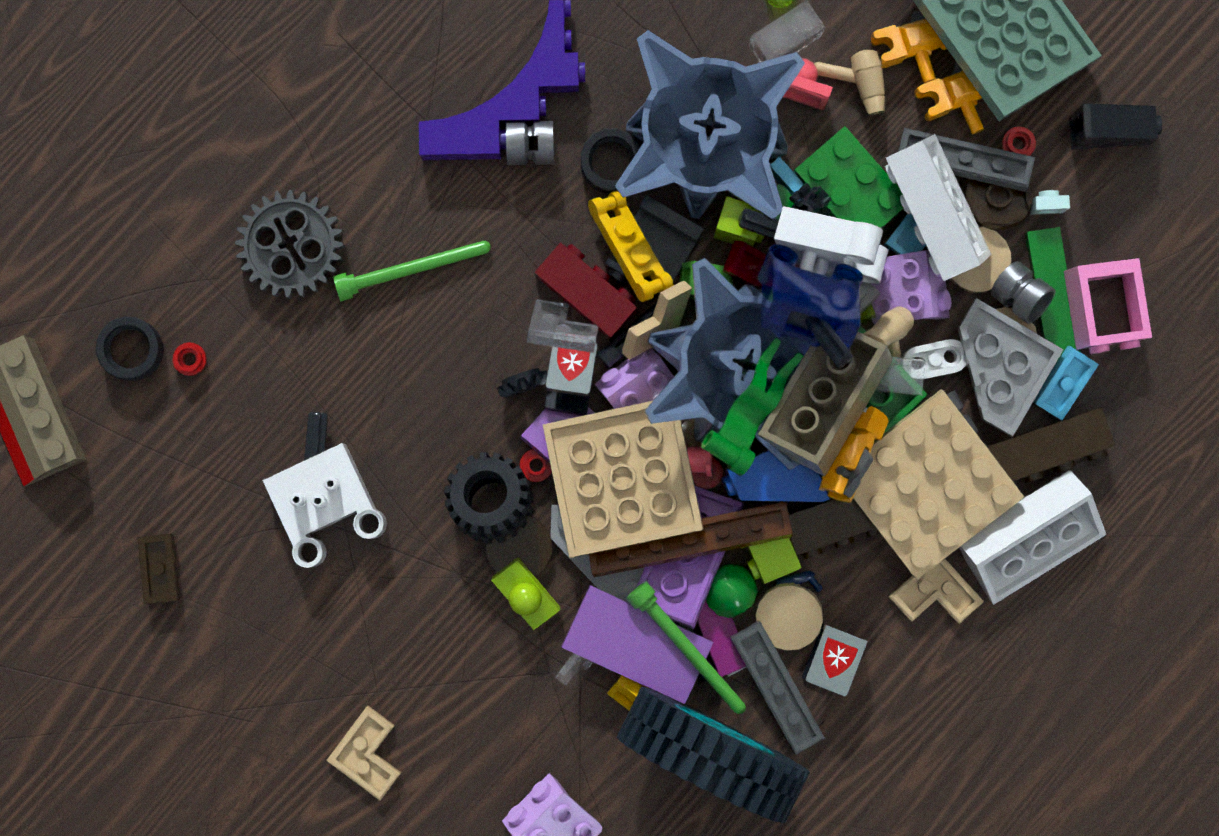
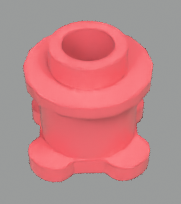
M686 443L692 473H706L707 477H713L712 454L702 449L701 446L688 447Z

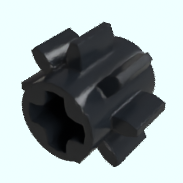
M805 183L789 197V200L794 203L792 205L794 209L826 216L832 213L827 208L829 201L832 199L822 189V186L810 188L809 184Z

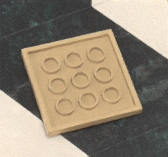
M939 390L886 431L881 440L874 441L870 452L873 462L862 477L861 483L853 497L916 580L1024 498L1023 494L944 390Z
M653 401L543 424L569 558L704 530L681 420L651 424L645 414V410Z

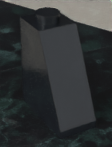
M1082 104L1069 116L1071 150L1151 145L1158 139V135H1161V116L1156 115V106Z

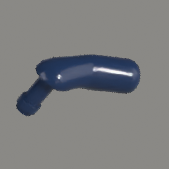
M812 571L786 575L776 579V585L784 583L801 585L809 581L815 591L819 592L823 589L822 585L814 578L815 573Z

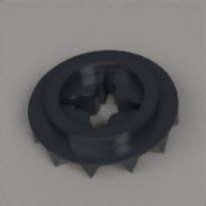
M539 368L521 372L502 380V385L496 389L501 397L507 398L541 387V385L546 384L547 370L540 371Z

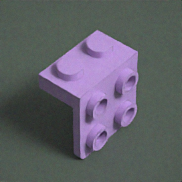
M929 250L887 256L880 283L872 284L880 292V296L870 305L872 322L874 324L884 313L899 306L908 309L913 315L914 320L950 318L951 296L947 291L946 281H943L941 275H936L930 266L929 257L931 254Z
M651 348L630 360H625L616 368L609 369L595 385L612 407L617 409L653 401L674 376L660 356Z
M550 773L542 781L535 784L532 791L518 805L514 806L502 820L512 836H598L602 831L601 824L574 801L558 780Z

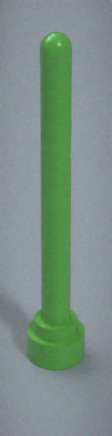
M480 241L354 277V274L347 275L345 272L333 276L341 302L353 298V294L359 293L358 290L486 254L490 251L491 245L487 241Z
M645 581L626 597V600L633 608H639L641 612L646 611L736 714L744 713L746 710L745 703L655 602L657 600L654 595L655 590L650 584Z

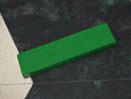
M1060 227L1026 232L1025 237L1030 267L1033 272L1032 278H1041L1056 291L1051 304L1039 317L1042 337L1062 348L1063 352L1068 345L1076 349L1064 271L1067 270Z

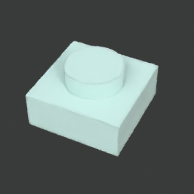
M1058 190L1039 192V196L1032 199L1030 215L1066 212L1070 209L1069 195H1059Z

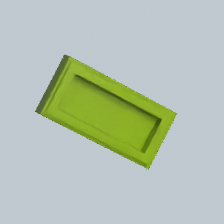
M519 557L492 576L491 581L508 599L512 610L521 615L533 630L560 611L558 603Z

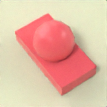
M802 58L805 64L783 98L824 110L833 87L816 82L818 72L814 63L806 58Z

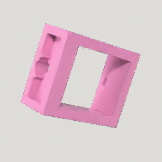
M1139 258L1076 266L1064 271L1076 350L1089 348L1090 354L1110 351L1109 345L1115 344L1120 345V350L1141 347V340L1152 338ZM1122 277L1131 332L1097 336L1088 281Z

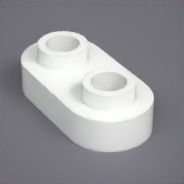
M949 339L908 349L902 355L900 366L914 380H923L958 372L967 363L961 342ZM946 351L953 353L954 360L952 363L945 361L944 353ZM914 358H919L922 361V367L919 370L912 367V360Z

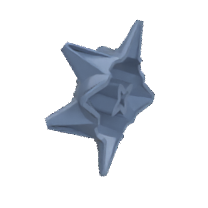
M649 30L639 36L637 42L652 90L645 103L628 120L626 125V131L642 141L643 144L615 185L620 195L624 198L675 183L680 187L691 218L700 219L719 193L723 191L730 192L771 219L781 214L783 206L769 160L787 154L788 144L778 122L776 107L805 64L800 55L794 52L745 67L735 61L719 58L701 57L692 59ZM707 125H710L712 128L710 136H706L707 134L705 133Z
M706 258L692 264L696 320L692 325L650 333L649 344L679 372L645 410V414L651 424L695 418L694 438L695 441L701 443L711 430L716 433L720 431L729 409L750 385L758 360L775 337L781 340V343L767 370V382L764 391L766 393L777 372L797 352L805 355L815 338L808 330L780 321L786 308L775 303L754 286L745 284L737 291ZM842 307L831 309L829 318L843 325L848 321ZM799 364L794 368V370L789 375L785 383L784 389L786 388L787 384L789 383L791 377L793 376ZM768 415L760 424L755 438L788 470H791L800 464L758 435L769 417Z

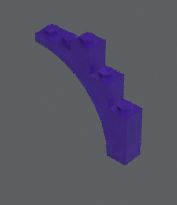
M549 0L548 15L542 36L530 60L516 78L496 96L470 111L445 119L419 122V155L422 161L501 159V150H506V130H501V126H506V122L525 121L528 126H532L535 121H540V116H546V96H540V93L579 92V83L585 82V62H579L578 52L565 53V50H572L571 30H565V17H571V0Z

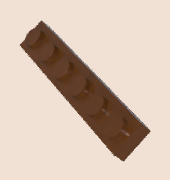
M785 501L702 518L704 528L702 531L589 554L592 575L595 578L793 537L787 503Z

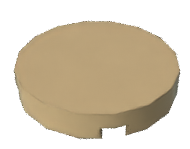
M979 227L992 255L981 265L950 278L955 285L970 293H985L991 290L999 275L1011 264V251L1006 240L997 231L986 227Z
M778 584L767 590L759 601L756 611V622L760 621L774 647L783 650L801 649L811 644L820 633L823 623L822 605L812 591L801 587L799 584Z

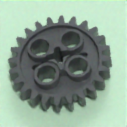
M289 190L287 198L283 199L281 194L275 191V201L273 202L263 196L264 207L259 208L252 204L251 207L255 215L253 217L248 215L242 216L249 223L248 226L237 227V230L245 236L244 239L235 241L237 246L244 248V251L238 253L236 257L239 260L248 261L241 267V270L243 272L254 271L249 281L256 283L262 279L260 290L265 292L272 286V295L275 297L279 296L282 289H284L288 299L292 298L294 290H297L302 298L305 297L306 287H310V289L317 293V281L320 280L328 285L329 281L325 274L327 272L337 274V270L332 266L333 261H343V258L335 252L345 248L342 242L336 241V238L344 233L342 229L332 228L338 223V218L336 216L326 218L331 211L329 206L326 205L318 209L320 199L317 197L308 203V194L306 192H302L299 199H296L294 192ZM296 214L304 215L305 223L303 227L298 230L290 229L289 220ZM275 219L281 220L287 235L296 241L294 248L306 266L305 270H300L294 255L287 248H284L287 243L278 230ZM273 230L275 232L274 242L269 246H262L260 243L261 234L264 231ZM311 243L320 244L321 252L319 256L314 259H307L305 257L306 247ZM282 259H289L291 261L290 271L285 275H278L276 273L277 263Z

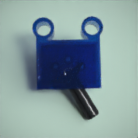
M780 244L770 246L758 274V280L762 284L761 328L772 330L778 337L789 335L806 340L813 347L822 346L837 367H844L846 363L852 360V354L849 349L860 328L859 288L864 278L863 274L857 268L848 264L836 265L831 277L795 267L798 255L794 250Z

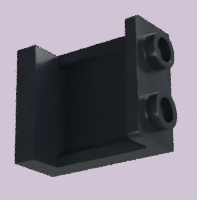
M646 195L634 219L663 270L674 281L681 270L682 263L686 262L704 229ZM612 253L605 262V268L609 269L608 275L612 279L624 285L628 280ZM650 276L644 278L648 282L652 281ZM660 292L654 294L653 298L650 299V301L653 302L655 297L658 299Z

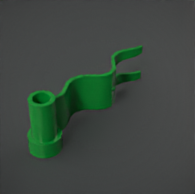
M776 337L758 360L750 385L732 404L720 431L716 433L711 430L701 445L702 449L728 464L727 468L739 476L744 475L754 461L755 453L749 448L760 424L780 402L789 375L804 356L797 352L777 372L767 393L764 392L769 364L781 343V340Z

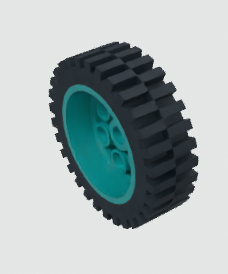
M646 687L640 688L616 737L625 746L633 749L634 752L660 765L661 768L678 775V777L685 781H689L721 799H726L738 807H743L754 814L757 813L764 818L780 823H786L810 774L808 769L764 743L697 709H693L686 704Z

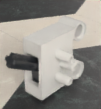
M785 206L782 208L779 220L771 219L762 213L748 208L743 209L739 216L740 228L775 240L781 255L800 265L798 274L804 277V286L813 288L816 284L822 285L826 272L872 284H878L881 281L889 250L879 245L883 230L878 226Z
M310 412L308 414L304 461L263 480L293 545V559L298 565L306 568L319 566L323 563L327 553L324 543L317 538H312L311 534L355 513L357 515L354 518V530L362 538H378L385 532L387 527L386 517L382 512L376 510L347 445L341 443L325 451L328 415L322 412ZM369 514L376 516L379 522V526L374 533H367L362 527V520ZM307 543L314 544L318 551L317 557L312 562L304 560L301 554L303 546Z

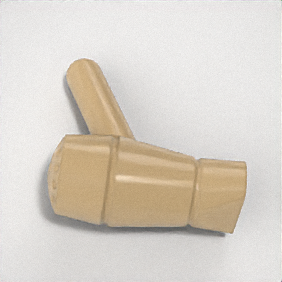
M862 50L855 53L851 57L852 69L822 62L814 63L818 76L856 83L868 115L871 116L885 112L883 68L881 67L882 64L877 51Z
M895 307L884 313L876 324L863 334L887 345L892 358L900 365L902 355L899 340L904 338L913 327V315L904 307Z

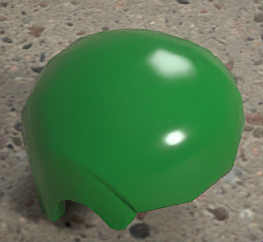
M731 563L720 567L706 597L708 607L717 615L727 618L736 617L747 611L755 603L758 591L753 575L745 567Z

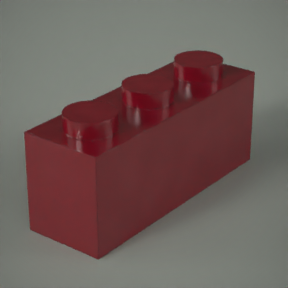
M560 242L534 272L535 276L609 340H612L617 331L637 311V307L633 304L636 300L635 297L623 287L616 290L610 285L608 281L611 277L600 267L595 265L592 269L582 260L585 258V255L573 244L570 243L566 247Z

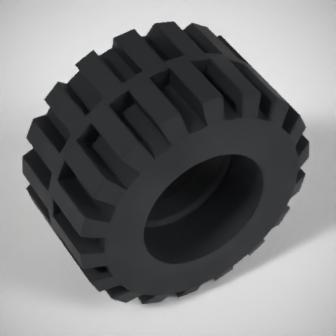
M481 452L479 459H475L471 455L466 458L468 463L464 466L459 462L455 466L458 471L457 474H449L447 480L450 486H445L444 494L447 497V500H444L445 506L458 528L464 534L467 533L471 539L478 541L480 538L486 544H491L492 539H496L498 543L504 542V536L510 534L512 538L518 534L516 528L520 526L524 529L528 522L525 517L526 515H532L533 509L530 503H534V497L530 490L532 488L521 468L516 466L515 462L509 457L505 460L502 454L495 452L493 457H490L487 452ZM497 483L507 488L506 499L497 510L490 513H479L472 509V499L482 486Z

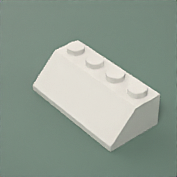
M936 134L886 158L888 165H886L887 174L892 183H898L903 194L900 196L901 204L907 214L912 213L917 224L914 227L916 236L922 245H927L931 254L929 263L936 275H941L943 281H946L981 265L992 255Z
M1069 470L1034 493L1024 497L959 548L969 568L994 605L1104 537L1106 532L1092 493Z

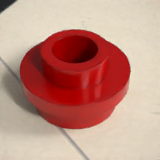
M1025 127L1011 128L1002 139L1003 150L1027 156L1033 153L1036 146L1033 133ZM1016 138L1021 139L1024 143L1023 149H1016L1013 146V140Z
M191 342L181 344L173 354L175 369L186 376L199 374L207 362L204 349L198 344ZM193 353L196 361L193 365L188 366L185 363V357Z
M534 449L527 451L520 460V468L529 481H544L552 473L551 464ZM534 459H540L543 463L542 469L538 472H534L530 468V463Z

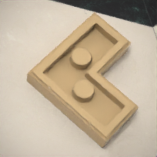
M681 281L660 292L653 316L629 328L622 348V353L629 360L653 348L648 342L650 333L679 327L692 291V287L687 282Z
M946 559L942 560L918 580L911 575L888 596L911 622L935 600L958 624L984 602Z
M367 706L326 761L381 801L401 772L376 754L375 751L395 725L370 706Z

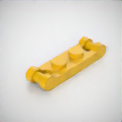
M618 191L609 193L607 198L597 197L589 200V211L638 299L641 302L652 299L654 294L674 286L671 276L663 270L629 210L626 197L623 198ZM613 210L616 217L610 218L607 212ZM650 276L652 281L648 282L644 278Z

